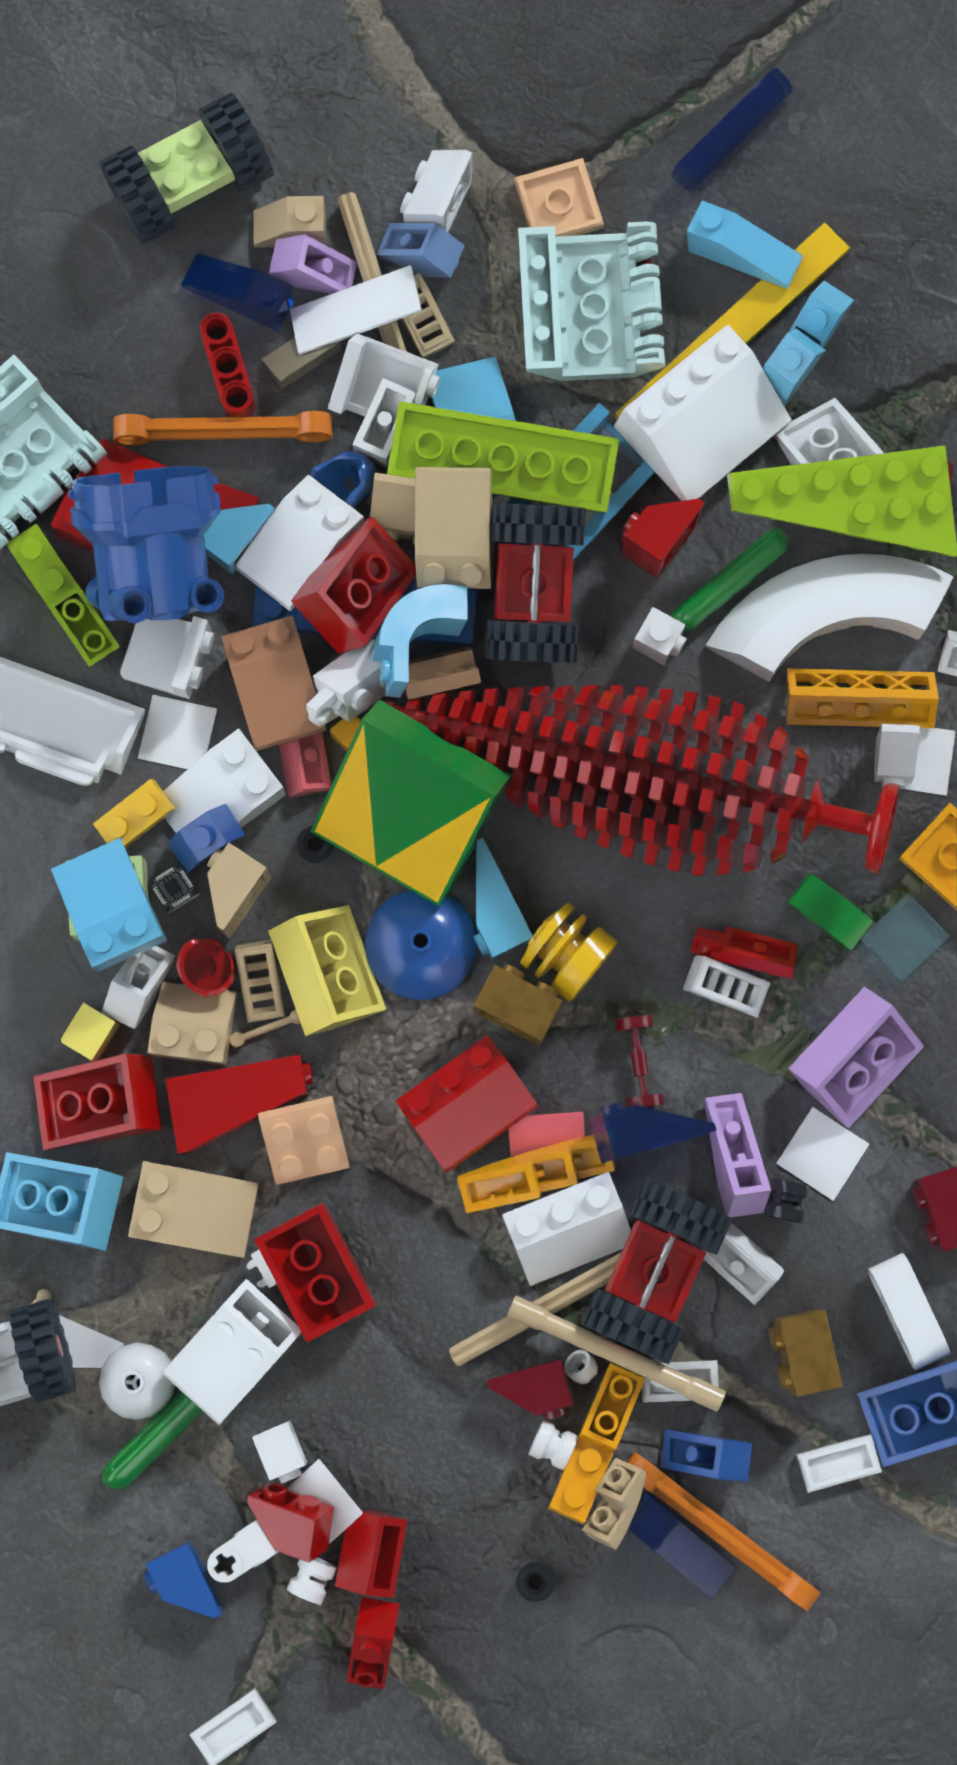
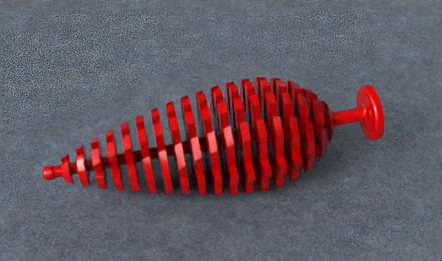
M574 685L557 687L553 695L549 686H535L529 692L532 699L528 712L521 711L523 700L527 699L524 687L509 688L507 690L508 695L505 707L499 706L498 710H496V705L500 693L499 688L485 689L482 703L477 702L476 706L472 704L475 695L474 690L460 691L459 698L454 699L452 707L449 692L437 693L431 698L426 712H424V696L409 699L406 707L398 706L394 702L383 701L423 724L444 741L470 751L504 772L512 773L514 770L510 787H506V798L510 804L520 808L524 806L528 799V808L532 815L542 819L547 816L550 810V819L554 826L565 830L566 825L570 826L572 822L576 826L574 835L586 841L589 831L595 832V830H598L600 834L597 845L608 850L611 848L613 837L619 839V836H622L624 839L620 854L630 859H633L636 844L643 845L645 841L648 844L643 863L654 867L657 865L660 849L667 850L669 847L672 850L667 870L680 873L684 855L690 856L691 852H693L696 856L691 872L692 876H705L708 860L714 861L715 856L720 860L716 875H730L732 866H736L742 851V847L739 845L742 829L748 830L751 824L753 830L750 842H745L743 874L757 870L765 854L763 846L766 834L771 835L776 817L775 814H778L775 825L778 835L774 850L771 849V865L786 857L790 839L794 838L798 820L805 822L802 844L817 826L821 825L867 836L869 840L865 856V869L868 872L878 875L884 861L895 818L900 785L888 783L883 787L874 814L824 803L818 778L815 782L811 798L806 799L804 798L806 789L805 776L808 764L810 763L809 757L800 746L795 753L796 762L793 774L788 773L783 791L784 794H781L784 783L781 772L784 760L788 761L790 737L780 725L778 730L775 729L768 746L771 750L769 765H762L759 774L757 772L760 756L765 757L768 734L766 727L768 719L756 712L754 723L749 722L745 732L741 725L746 707L733 701L730 717L724 715L721 724L718 721L722 704L721 698L709 695L706 711L699 710L697 717H695L694 711L698 698V693L685 691L682 706L675 704L673 711H671L673 689L660 688L658 700L651 699L648 706L646 704L649 693L648 687H635L634 695H628L626 700H624L622 697L625 687L622 685H611L610 691L605 690L602 697L599 694V685L583 686L577 697ZM552 700H554L555 707L552 717L545 716L547 705L552 706ZM577 705L579 711L576 722L569 721L570 711L576 712ZM602 712L600 727L592 726L593 717L600 718ZM626 717L624 732L616 731L617 723L624 724ZM650 723L648 737L639 736L640 729L648 730ZM674 728L672 743L663 741L664 734L672 736ZM696 734H698L696 748L688 747V740L695 742ZM721 738L723 740L720 754L711 752L709 760L711 747H719ZM743 743L747 745L744 760L737 759L734 767L735 752H742ZM529 778H537L534 792L528 791V795H526L525 792ZM552 784L560 785L557 798L550 797L549 800ZM576 790L584 791L581 803L573 802ZM599 795L607 797L605 808L597 807ZM623 801L631 803L629 814L623 812L620 814ZM646 807L655 809L653 819L645 818L643 822ZM670 813L678 814L677 825L669 823V828H667ZM703 815H705L701 831L694 829L693 834H691L694 818L702 820ZM729 820L725 837L719 836L718 841L714 839L718 824L725 825L726 821Z

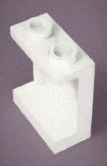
M357 333L348 341L327 409L340 414L345 410H349L366 416L383 378L416 392L413 404L426 405L428 396L431 398L435 396L441 377L436 376L439 364Z

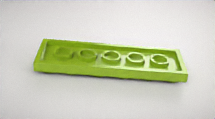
M399 401L387 475L415 479L416 467L491 468L493 495L564 507L586 508L587 511L606 514L619 439Z

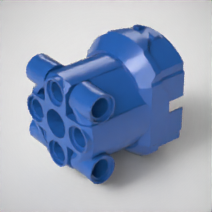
M172 466L134 471L135 483L122 485L120 473L81 477L72 481V488L68 492L69 499H74V507H70L71 524L93 544L96 577L88 583L86 597L92 606L100 609L104 620H126L130 623H139L145 619L151 621L173 620L187 616L188 613L195 611L210 613L216 611L221 606L224 592L217 581L208 578L204 534L221 512L219 493L214 492V485L218 484V480L212 474V469L197 466Z

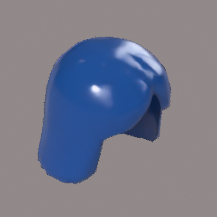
M346 451L327 462L315 466L311 470V477L355 509L372 494L374 476L378 472L373 462L363 453ZM346 476L356 486L353 491H349L345 483Z

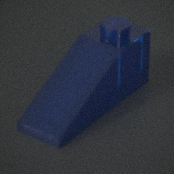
M198 253L181 283V287L279 332L294 303L291 285L261 271Z
M621 1102L599 1108L601 1115L589 1119L602 1164L717 1131L715 1123L638 1105L623 1109Z
M646 1493L640 1500L628 1529L712 1599L736 1568L651 1495Z

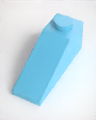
M701 201L687 230L689 252L786 289L789 288L803 259V255L738 214L705 201Z
M481 838L476 841V929L478 934L474 935L473 938L482 956L489 954L492 961H495L527 945L533 935L485 840Z

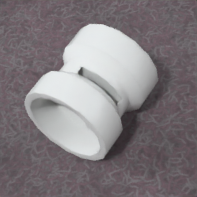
M543 1419L528 1455L536 1459L550 1458L554 1467L564 1470L576 1445L578 1435L570 1431H565L561 1434L556 1430L554 1424Z
M318 1557L310 1563L299 1559L297 1576L291 1578L286 1590L302 1599L321 1605L326 1595L325 1585L327 1581L332 1580L337 1567Z

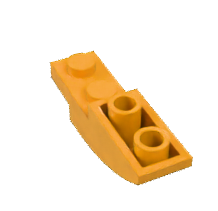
M609 1364L578 1433V1439L570 1459L562 1471L561 1478L549 1504V1510L582 1525L586 1522L597 1495L595 1489L605 1475L613 1453L617 1449L645 1378L614 1364Z

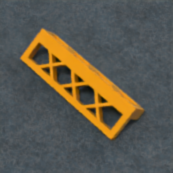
M787 668L788 699L786 724L881 727L882 724L918 725L920 728L934 729L939 697L934 672ZM796 682H810L814 686H796ZM836 683H847V684H849L851 687H849V688L839 687V686H837V685H835V684H836ZM873 684H884V685L887 686L888 688H887V689H881V688H876V687H874V686H872V685H873ZM926 685L927 690H917L909 686Z

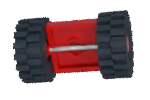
M492 503L491 541L529 543V545L498 543L494 618L508 620H487L485 658L527 662H578L580 624L559 623L570 622L574 547L545 546V544L584 546L586 508Z
M645 1180L630 1213V1216L637 1220L632 1227L605 1288V1291L624 1300L596 1289L581 1325L669 1365L684 1331L683 1328L669 1321L676 1323L705 1258L706 1252L700 1249L717 1255L731 1225L732 1218L684 1194Z

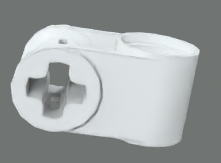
M258 1520L237 1532L231 1540L217 1548L210 1555L207 1568L214 1580L230 1582L278 1553ZM221 1553L226 1558L230 1556L235 1558L236 1562L231 1566L234 1571L232 1574H229L226 1570L222 1572L217 1570L216 1566L220 1563L218 1556Z

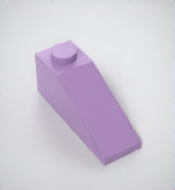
M742 1093L705 1098L704 1103L717 1186L726 1215L731 1218L763 1213L771 1193V1188Z

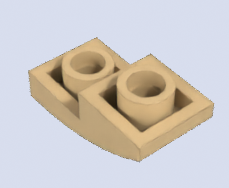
M618 1458L614 1459L595 1489L602 1496V1499L582 1529L588 1537L615 1550L618 1548L636 1512L644 1487L646 1472Z

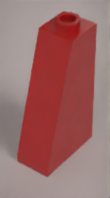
M301 1055L165 1079L177 1153L181 1156L190 1154L258 1120V1113L285 1107L309 1095L307 1086L314 1085L310 1062L303 1063Z

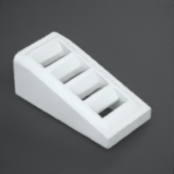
M696 955L683 990L758 1018L770 982L709 957ZM709 968L710 972L703 988L702 984ZM720 973H723L725 976L719 992L716 993L714 992ZM736 978L739 979V983L734 997L731 999L728 996ZM750 983L754 987L746 1005L742 1003V1000Z

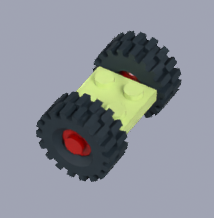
M232 92L200 108L199 115L201 120L141 152L137 153L136 149L130 145L99 161V166L116 202L142 245L175 228L170 213L176 212L230 182H233L235 187L242 193L274 176V170L263 142L260 140L258 132L252 125L251 119L244 111L242 104Z

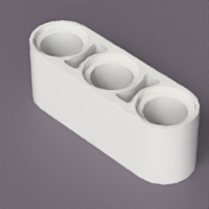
M901 1253L868 1268L873 1286L913 1369L916 1371L950 1355L945 1337L906 1256Z

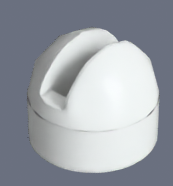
M577 1350L566 1359L564 1371L573 1381L586 1384L591 1382L590 1380L594 1375H597L598 1365L587 1351ZM583 1363L585 1367L580 1371L578 1368Z

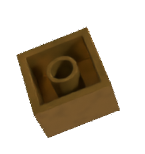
M505 964L503 968L494 965L473 1005V1013L540 1047L561 1007L563 1000L557 998L559 991L540 981L536 986L524 980L525 974L513 966Z
M814 1309L772 1319L774 1327L768 1328V1335L772 1350L779 1351L782 1365L776 1366L782 1389L785 1388L790 1395L799 1397L843 1387L825 1310Z

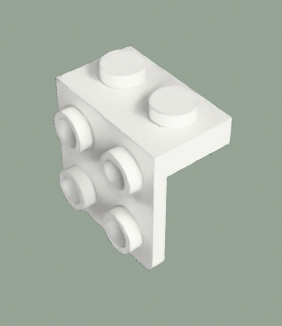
M193 616L192 622L181 619L152 621L145 619L136 623L121 667L120 674L122 678L133 683L190 699L193 688L198 689L202 679L203 668L200 665L203 656L210 653L214 641V633L211 632L212 629L208 620Z

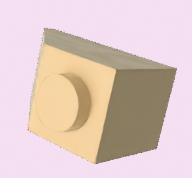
M287 196L253 211L254 248L275 247L276 239L303 234L326 245L324 196Z

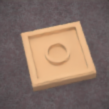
M583 158L514 178V184L528 227L555 226V237L579 236L604 228V222Z

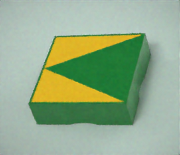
M378 700L361 720L311 832L440 907L456 885L475 847L477 834L492 814L511 775L470 751L444 741L423 724Z

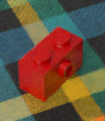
M361 1510L363 1514L345 1529L335 1587L365 1596L394 1598L407 1519L378 1511Z

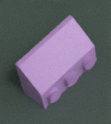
M863 987L788 1069L817 1101L843 1125L850 1128L924 1046L893 1005L866 987Z

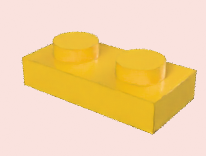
M150 779L94 822L93 825L106 843L121 838L125 848H127L176 810V808L154 779Z

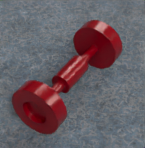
M652 1015L633 1016L615 1020L616 1032L631 1031L634 1050L630 1051L634 1077H638L641 1096L626 1099L627 1109L639 1110L664 1106L663 1093L648 1095L646 1075H649L646 1050L641 1049L639 1030L653 1027Z

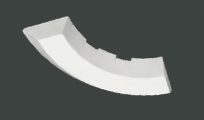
M851 554L814 560L791 568L771 578L748 594L718 625L705 647L770 682L784 661L803 644L819 635L822 636L833 631L850 628V626L869 625L875 628L893 630L919 640L939 607L954 576L914 560L889 555Z

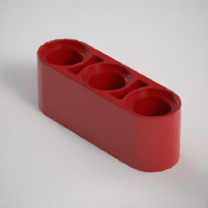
M211 313L202 320L200 333L223 411L226 417H252L256 409L255 400L233 325L225 314ZM215 329L227 331L226 335L220 340H214L209 337V334ZM226 362H232L237 365L236 369L231 373L225 374L219 371L220 366ZM235 396L247 398V402L241 407L235 408L229 405V401Z

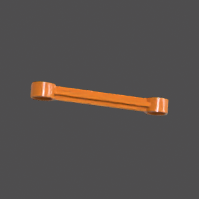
M305 411L298 413L296 416L150 419L139 414H122L113 418V441L126 446L145 445L150 441L296 438L302 442L321 443L330 441L333 438L332 415L323 411Z
M636 1451L632 1454L627 1463L646 1472L644 1482L646 1490L675 1510L808 1612L820 1596V1591Z

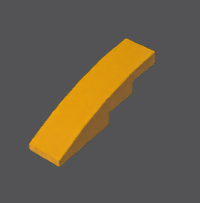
M605 1131L549 1145L491 1163L457 1176V1181L466 1213L537 1199L540 1198L541 1192L577 1185L578 1179L606 1172H614L616 1165L608 1134Z

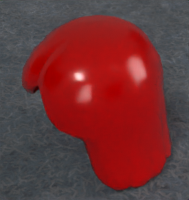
M210 938L192 939L186 942L180 949L176 967L178 975L187 988L194 993H199L202 997L217 996L229 989L234 979V961L232 955L223 949L219 941Z

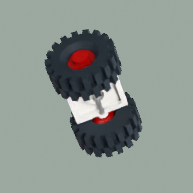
M46 1299L11 1310L10 1321L0 1324V1406L33 1397L34 1402L40 1403L75 1392L76 1381L74 1378L75 1371L72 1367V1357L69 1353L63 1325L60 1323V1317L51 1300Z

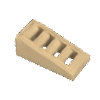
M418 273L414 275L417 292L419 293L420 305L425 304L427 308L411 316L401 318V321L421 357L425 359L454 344L455 340L422 275ZM430 317L433 318V322L417 330L416 324ZM439 329L441 335L426 343L423 342V337Z
M264 940L237 945L235 947V955L248 1023L285 1017L272 941ZM266 953L267 960L246 962L247 956ZM269 969V975L249 978L248 972ZM267 984L272 986V990L251 993L250 987ZM274 999L275 1005L255 1009L253 1007V1002Z

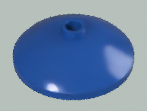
M407 890L389 898L374 913L366 932V957L377 980L392 993L411 1000H431L450 993L468 976L476 957L477 945L473 938L476 935V931L466 910L452 897L447 896L439 907L417 893ZM418 935H424L428 939L427 945L423 948H418L413 943L414 938Z

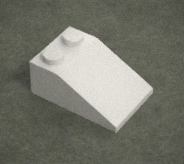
M836 398L791 421L774 435L791 465L884 453Z
M308 475L283 498L238 560L235 569L291 611L295 607L291 600L309 575L364 523V516Z
M237 729L206 752L163 791L176 808L165 819L177 833L181 828L206 811L226 804L242 828L283 798L286 793L283 786L240 729Z

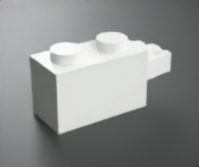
M370 639L366 646L345 652L313 676L317 694L306 704V710L309 714L308 718L312 723L321 727L338 716L350 722L386 695V682L380 681L382 662L371 661L375 640Z

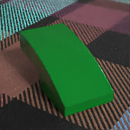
M811 873L807 874L787 901L791 907L812 925L819 926L843 948L851 951L873 922L850 901Z

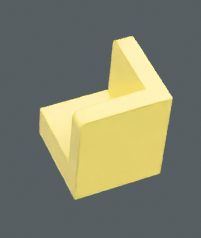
M83 1002L63 1034L61 1042L91 1061H98L120 1025Z

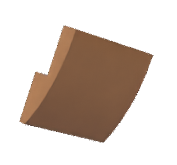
M470 646L409 660V682L405 688L408 700L481 683L479 670L475 665Z

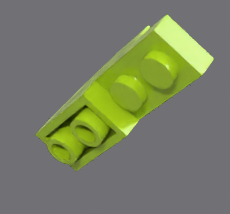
M37 524L6 544L89 667L120 647Z

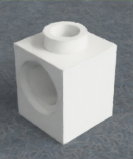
M290 1420L252 1437L269 1480L279 1477L282 1484L302 1475L300 1467L305 1466L307 1460Z

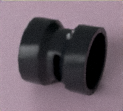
M772 1178L770 1188L773 1195L771 1202L766 1206L765 1216L802 1223L804 1211L801 1205L802 1200L807 1197L809 1186L793 1181ZM781 1200H782V1201H787V1202H792V1205H790V1204H785V1203H780V1202H781Z

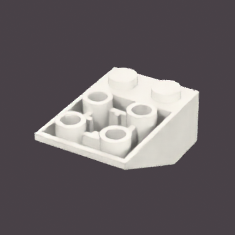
M246 1279L164 1369L162 1374L220 1425L301 1334V1330L297 1324Z

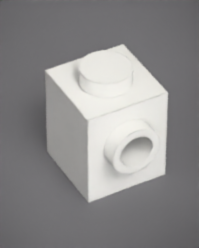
M652 607L634 639L632 648L665 666L670 655L677 658L687 638L682 636L685 624Z

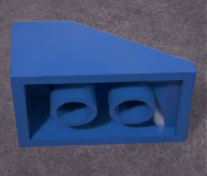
M957 1360L857 1393L883 1467L957 1444Z

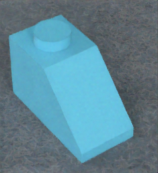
M797 328L785 335L763 367L766 376L784 407L826 351Z
M270 504L221 510L204 534L206 555L233 574L236 571V563L275 511V508Z

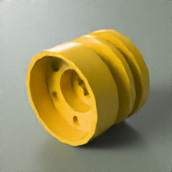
M569 902L560 910L550 915L528 942L529 945L520 964L528 969L538 957L543 960L534 976L539 979L553 968L558 973L551 987L559 991L558 995L568 1003H571L608 958L619 941L600 926L594 929L587 937L582 935L580 932L586 923L587 916L582 914L572 926L567 923L576 908Z

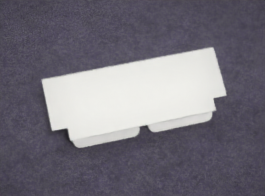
M0 657V753H3L5 750L15 753L16 760L21 764L82 786L91 785L93 782L99 783L104 769L122 774L144 718V708Z

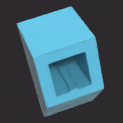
M823 281L809 296L790 331L796 328L824 349L839 327L854 299L826 281Z

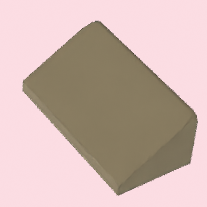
M294 337L261 360L280 388L284 389L340 352L342 347L341 342L338 341L299 355Z

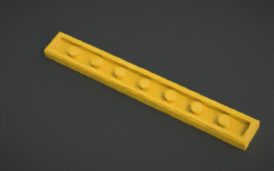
M824 222L795 249L796 252L803 255V259L788 289L765 280L758 282L615 413L614 417L618 420L624 408L727 324L748 344L846 255L850 247Z

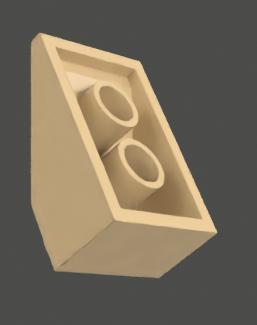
M416 467L415 564L417 587L423 588L447 584L467 586V588L491 589L496 566L495 543L491 541L493 503L491 468Z
M143 1161L128 1237L245 1258L259 1183Z

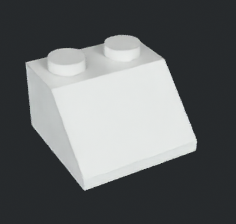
M432 150L428 161H421L415 174L414 180L418 183L413 194L407 192L401 204L400 212L403 213L404 223H437L449 233L472 182V152L467 150Z

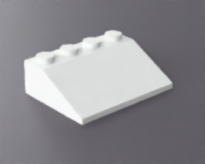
M727 324L624 408L614 428L678 498L684 501L703 496L789 424L791 418L753 351Z

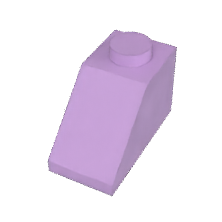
M303 234L276 239L269 274L296 288L333 294L352 287L357 262Z

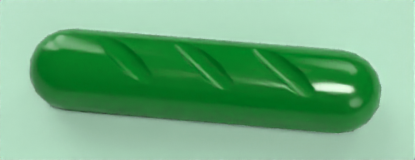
M775 527L766 532L675 608L669 616L685 624L683 633L690 632L698 627L710 614L729 601L735 593L742 590L759 573L779 559L788 547V537L785 531L780 527Z
M180 1390L168 1402L166 1407L158 1412L109 1461L102 1472V1482L115 1490L129 1487L185 1431L203 1410Z

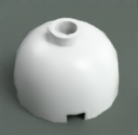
M137 1342L121 1346L108 1356L101 1368L99 1386L103 1400L110 1410L123 1418L141 1420L155 1416L166 1407L174 1394L176 1386L162 1374L164 1369L171 1363V1360L165 1352L153 1345ZM131 1375H136L133 1380H129ZM140 1379V1386L138 1387L137 1381ZM128 1384H132L133 1388H129Z

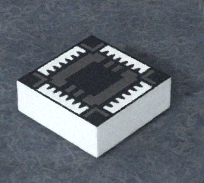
M179 862L148 881L167 914L172 913L200 895Z

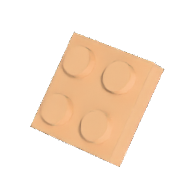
M333 1096L258 1113L276 1185L350 1168Z

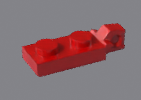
M697 926L691 953L734 966L792 979L798 945L728 926L725 927V931H714Z

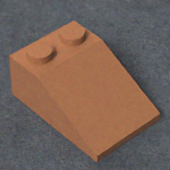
M293 615L221 636L256 751L327 730L325 724L319 727L308 718L309 714L306 710V704L315 697L316 692Z

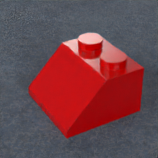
M697 498L646 506L640 515L634 512L622 529L624 534L620 539L623 542L621 555L657 579L698 525L705 502Z

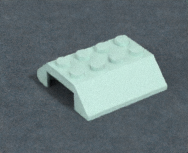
M628 222L626 233L555 237V226L518 228L526 372L560 381L632 378L665 367L664 349L660 348L664 345V337L658 334L640 337V332L655 328L663 323L662 314L659 313L662 310L660 279L657 278L659 266L644 264L636 267L637 262L648 259L658 253V245L655 244L657 241L656 223Z
M15 355L11 356L0 366V550L9 543L4 536L6 533L12 538L19 534L14 522L20 516L31 523L37 518L32 512L33 509L41 514L64 494L60 487L61 484L67 489L72 487L73 480L69 473L77 467L86 474L92 469L87 462L88 460L96 465L108 455L97 440L87 430L83 431L43 390L38 379Z

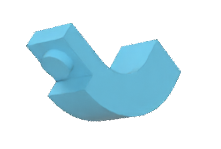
M441 584L423 587L407 594L389 611L375 639L371 661L382 662L380 681L386 682V696L400 698L409 682V643L413 639L425 634L459 636L467 622V586Z

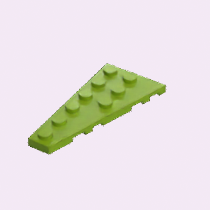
M945 446L727 474L732 512L794 523L809 528L828 530L838 534L905 546L920 551L939 553L949 557H957V541Z

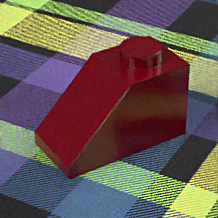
M561 1359L487 1379L489 1389L535 1415L544 1414L545 1420L566 1415V1407L573 1405Z

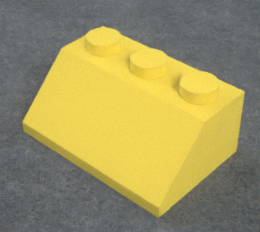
M349 905L295 916L268 931L305 1036L333 1030L386 1010Z

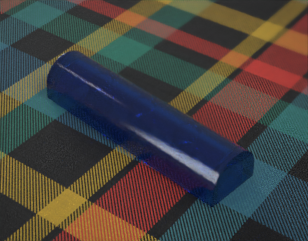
M777 67L773 68L676 164L671 177L684 189L693 191L792 93V86L786 76Z

